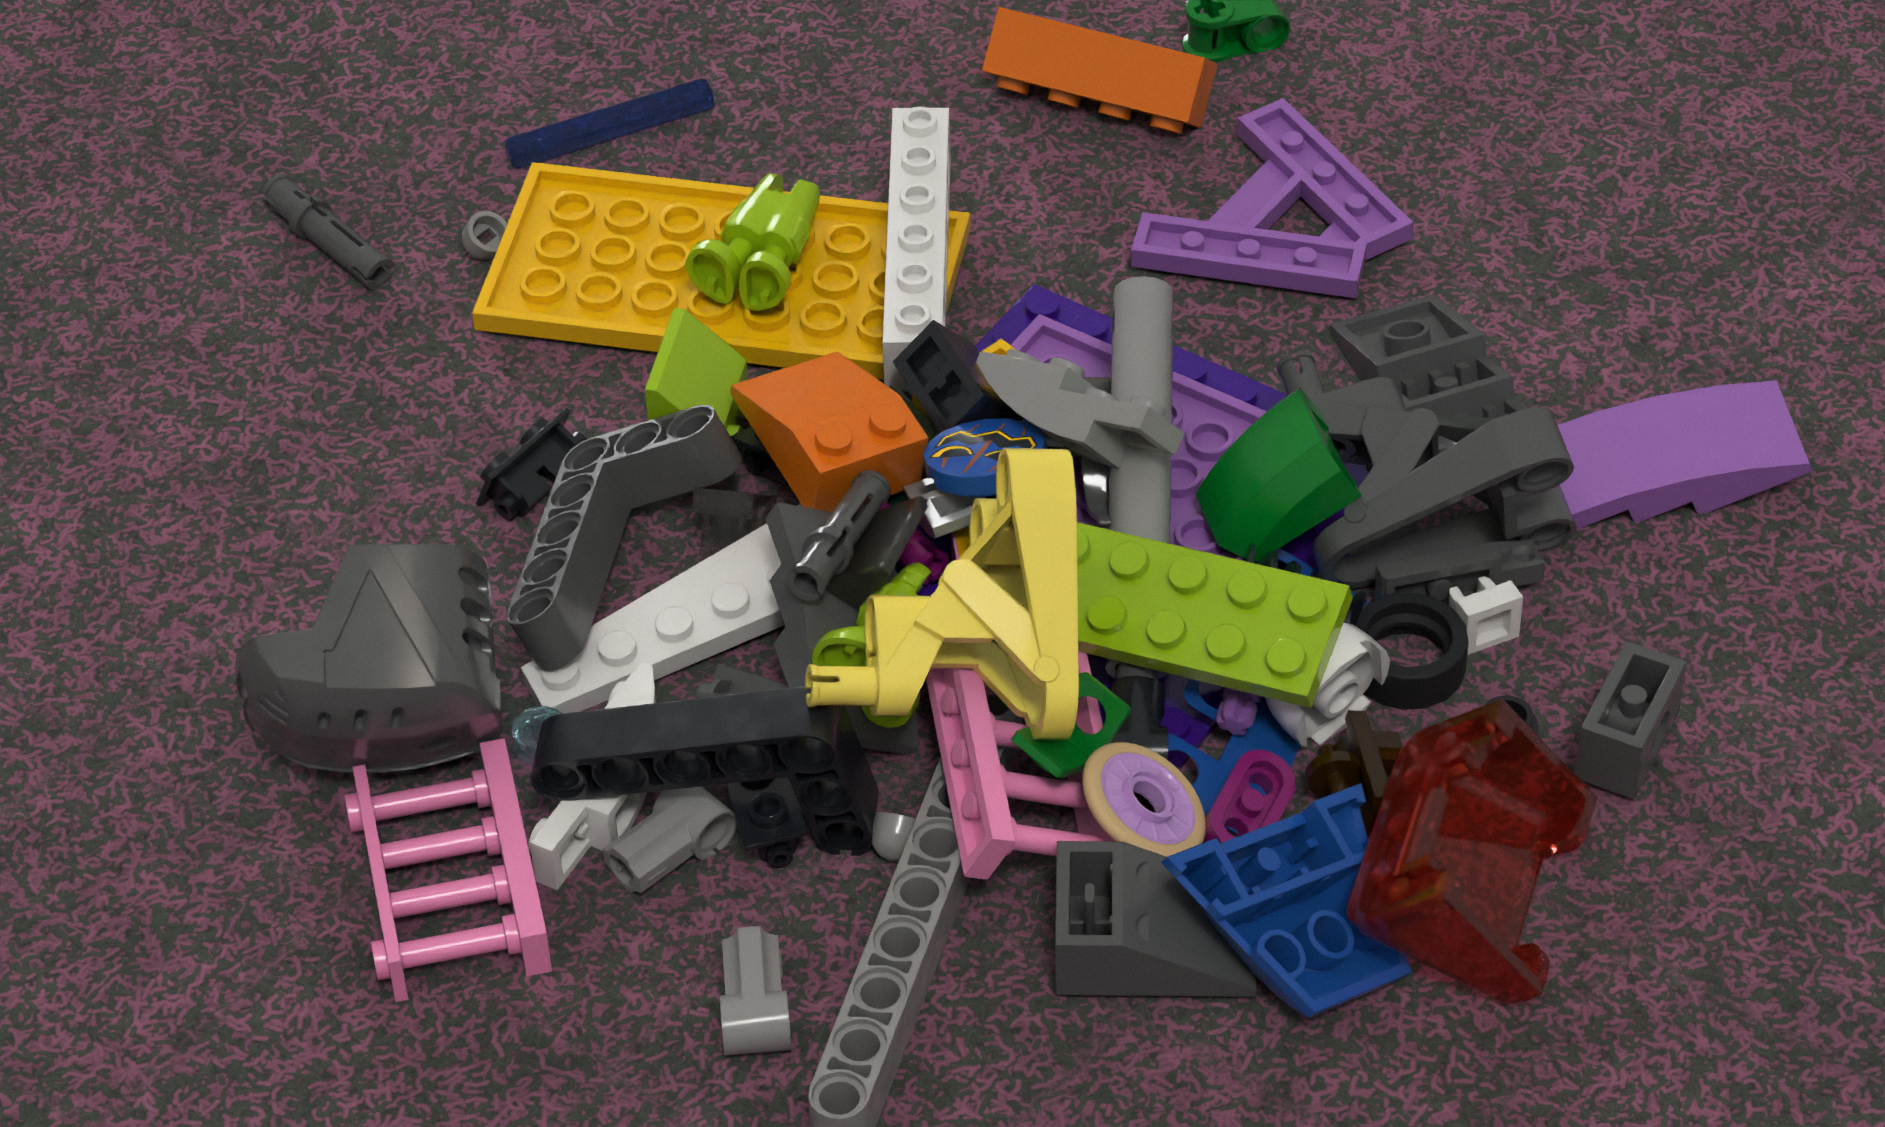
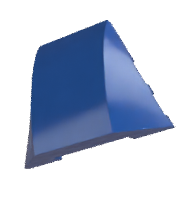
M1361 783L1315 800L1301 813L1222 843H1219L1217 838L1170 855L1161 862L1197 902L1219 934L1250 970L1275 995L1307 1018L1392 984L1412 973L1392 897L1383 893L1374 863L1380 852L1377 840L1368 839L1360 807L1366 803Z

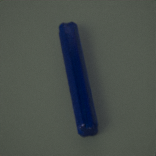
M696 79L508 137L505 140V152L512 167L521 169L530 166L532 162L540 163L711 110L714 107L713 91L706 79Z

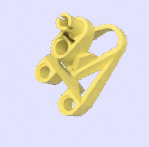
M1003 448L998 457L996 470L997 499L977 498L974 500L970 516V547L958 560H954L946 566L938 581V587L931 596L870 595L865 610L867 666H817L816 664H809L805 677V690H811V693L806 694L807 706H870L873 716H907L930 668H971L1015 715L1024 718L1034 740L1069 739L1075 727L1079 696L1077 508L1074 466L1070 451L1068 449Z

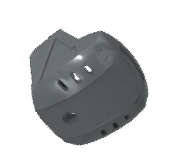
M450 544L349 545L312 629L252 638L236 655L235 675L237 689L243 699L244 718L252 732L256 731L275 752L295 763L308 768L338 772H353V766L364 764L366 772H392L423 768L480 751L481 742L497 740L502 733L500 680L496 676L490 570L487 563L473 551L462 546Z

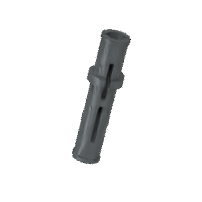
M285 174L275 175L265 184L262 193L266 196L262 197V201L289 222L292 232L299 238L309 239L317 244L337 263L356 276L369 290L374 291L392 279L395 271L391 268L395 267L394 262L371 246L368 241L346 223L333 215L331 206L323 198L307 194Z
M871 470L860 472L859 477L856 476L851 487L836 505L825 524L812 530L804 541L803 555L793 569H790L786 579L788 588L798 598L806 601L817 600L820 597L819 594L823 595L832 577L844 572L852 561L854 545L891 494L889 482L878 472Z

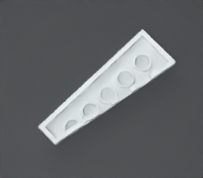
M767 523L592 625L582 651L566 665L555 670L545 671L539 669L532 660L522 666L521 671L524 683L545 720L557 714L580 712L607 701L615 685L622 680L626 681L641 661L652 664L654 680H657L784 626L785 624L770 584V579L780 567L781 562Z

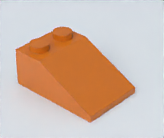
M838 351L731 385V396L803 507L832 512L851 487L856 476L859 477L858 475L862 471L871 470L884 476L891 488L890 495L904 491L903 486L921 480L924 466L923 453L927 447L929 437L897 392Z

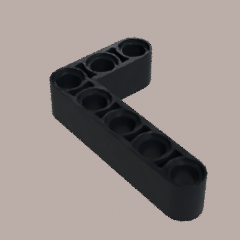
M805 686L550 716L542 722L530 774L531 785L538 793L559 801L788 777L816 843L822 850L832 855H840V850L852 851L851 856H860L869 851L872 846L874 814L877 812L879 799L878 785L845 706L808 707L806 694L811 693V690H805Z

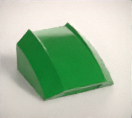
M1301 387L1276 403L1225 451L1207 474L1195 494L1217 544L1243 557L1248 546L1254 543L1255 562H1258L1266 552L1270 550L1274 552L1362 497L1354 478L1345 468L1327 432L1329 427L1321 411Z

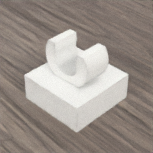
M1488 577L1478 578L1477 592L1468 596H1463L1457 586L1450 588L1448 606L1456 611L1466 625L1469 641L1468 655L1519 637L1523 596L1511 580L1495 585Z

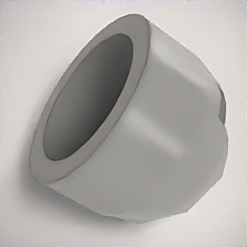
M491 211L475 213L463 228V248L476 260L487 261L493 259L506 229L507 222L500 215ZM489 231L494 239L484 245L478 239Z
M875 812L872 845L876 852L890 862H899L916 819L894 813Z

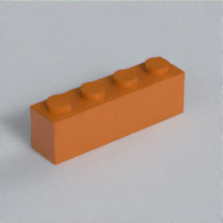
M998 7L982 71L998 77L996 87L1028 95L1031 85L1049 90L1047 100L1079 108L1081 98L1100 103L1098 110L1100 114L1130 121L1132 111L1152 116L1149 126L1182 134L1184 124L1197 128L1201 127L1218 64L1204 57Z

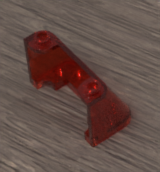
M1503 699L1429 726L1410 738L1402 747L1395 760L1349 900L1347 916L1366 937L1502 1003L1525 1002L1540 996L1547 982L1550 959L1536 944L1519 945L1543 859L1560 853H1570L1585 841L1589 833V824L1598 797Z

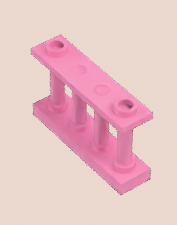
M1078 651L1079 673L1088 672L1091 674L1087 653ZM930 668L926 676V682L964 877L988 880L1005 856L1009 855L1013 850L1057 856V841L1116 842L1100 826L1087 804L1082 785L1083 771L1067 776V780L1006 771L1005 767L1000 764L997 746L1021 749L1011 738L1017 730L1026 728V724L995 719L993 713L989 711L986 695H997L971 668ZM1085 696L1078 701L1076 716L1077 725L1086 733L1096 734L1103 728L1098 700L1089 696ZM1007 798L1074 808L1079 833L1016 824L1015 819L1011 817Z
M505 738L480 743L483 769L471 771V778L371 796L365 764L352 767L357 792L344 795L351 833L363 830L365 833L384 937L381 940L371 941L378 981L391 978L395 1002L409 1000L403 969L507 949L509 955L521 953L526 977L552 972L545 922ZM476 802L478 809L491 806L492 816L481 818L482 825L384 844L379 842L376 821ZM487 850L488 856L501 854L503 865L491 867V874L392 893L388 891L386 869ZM497 899L498 905L511 903L513 914L502 916V923L398 943L394 923L396 918Z

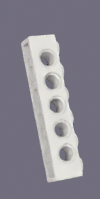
M892 108L882 343L884 384L898 394L914 393L893 361L932 320L946 327L951 166L949 108Z

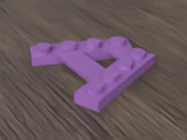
M1282 98L1237 118V135L1265 163L1208 221L1142 212L1131 248V267L1357 298L1366 260L1412 240L1414 222ZM1300 197L1330 225L1319 237L1268 230Z

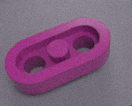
M1252 750L1242 755L1229 772L1205 816L1206 832L1204 842L1217 838L1219 843L1235 838L1228 831L1238 837L1279 821L1295 791V777L1290 766L1281 757L1266 750ZM1249 783L1259 785L1264 790L1265 795H1262L1255 789H1251ZM1226 827L1233 828L1239 833V835Z

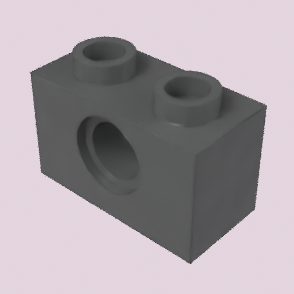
M1626 641L1580 728L1575 779L1632 799L1636 798L1679 714L1687 661Z

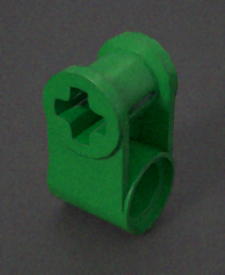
M1187 0L1185 16L1189 21V31L1183 38L1182 50L1184 53L1204 57L1214 63L1250 53L1258 54L1265 52L1264 48L1269 51L1283 45L1289 37L1291 30L1290 22L1275 0ZM1212 42H1216L1214 49H1212Z

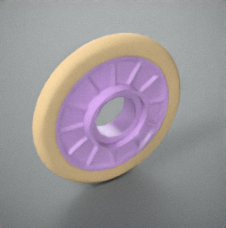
M1127 742L1103 745L1089 756L1082 775L1085 799L1097 822L1116 842H1126L1166 857L1203 843L1206 832L1203 806L1190 782L1171 762L1148 748ZM1133 792L1140 794L1148 800L1155 813L1141 805Z

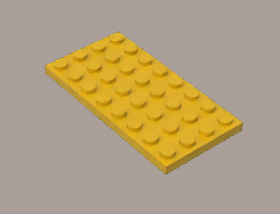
M532 162L473 309L474 330L658 352L673 309L679 308L686 309L747 359V363L786 368L838 351L876 379L884 380L882 342L888 203L820 195L809 241L806 243L797 263H792L789 267L791 286L788 292L775 307L754 311L747 309L742 303L739 288L728 304L716 302L707 296L692 282L685 263L691 248L696 243L707 239H716L722 242L720 233L731 216L733 209L744 199H747L754 188ZM949 210L946 313L971 230L970 213Z

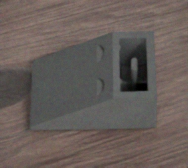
M1057 841L1056 995L1256 997V975L1219 934L1197 902L1163 866L1161 862L1166 856L1126 842Z

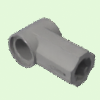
M702 786L663 790L656 799L651 815L603 848L604 861L615 879L629 892L633 893L636 891L642 893L691 856L695 855L701 860H706L716 854L712 850L715 847L719 851L726 847L737 830V820L732 810Z
M761 926L737 928L732 936L722 940L725 995L720 996L724 1056L790 1051L792 1049L787 990L782 991L781 977H783L778 935L769 934Z

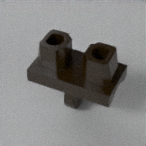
M1348 710L1345 716L1348 727L1347 733L1336 744H1325L1319 747L1317 751L1318 757L1307 766L1305 777L1311 792L1322 797L1361 783L1366 803L1360 807L1368 839L1375 838L1382 821L1408 822L1416 808L1419 795L1414 779L1387 778L1386 774H1397L1403 761V745L1399 733L1372 730L1366 711Z

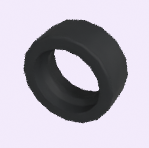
M1417 593L1389 594L1370 601L1364 607L1356 627L1367 633L1376 642L1391 635L1412 634L1429 639L1439 645L1445 653L1439 660L1424 666L1404 667L1390 663L1388 675L1383 685H1380L1373 678L1369 687L1363 693L1365 696L1378 704L1401 710L1426 709L1446 701L1460 688L1466 672L1469 641L1466 625L1453 608L1434 597Z

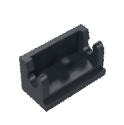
M932 320L896 357L893 363L939 433L962 423L982 419L1009 418L1022 421L1024 418L1008 406L986 381L976 363L980 353L973 343Z

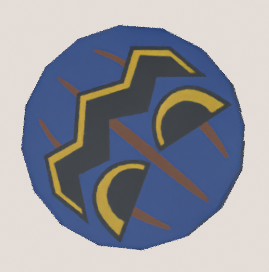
M1004 418L982 419L962 423L941 432L928 442L923 453L928 479L933 478L936 488L948 494L961 497L993 496L996 494V470L1000 451L1003 448L1047 449L1046 440L1040 429L1024 421Z

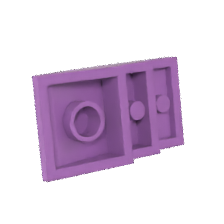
M1777 380L1716 385L1654 396L1593 412L1558 425L1574 465L1573 473L1560 486L1577 526L1576 529L1583 528L1626 510H1629L1634 522L1644 521L1690 502L1693 503L1697 514L1708 513L1813 471Z

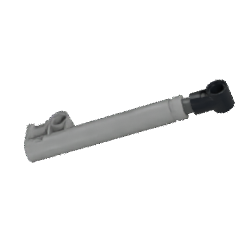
M1141 276L1125 279L1118 283L1113 291L1111 395L1124 402H1129L1132 396H1140L1154 401L1165 408L1164 418L1172 423V318L1174 293L1172 287L1167 282L1158 278ZM1129 446L1120 469L1109 466L1108 514L1111 518V525L1108 526L1109 530L1170 544V454ZM1105 658L1107 674L1116 679L1110 683L1108 689L1131 708V713L1111 743L1127 742L1137 744L1158 753L1168 760V726H1161V720L1165 716V688L1158 681L1167 673Z

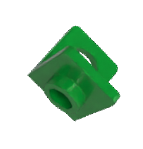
M1088 672L1079 673L1078 701L1085 696L1097 699L1104 707L1106 714L1105 724L1098 733H1086L1075 722L1072 735L1067 740H1034L1029 727L1017 730L1011 738L1017 746L1030 755L1035 764L1057 778H1063L1083 771L1089 756L1099 747L1111 743L1131 713V708L1127 703Z

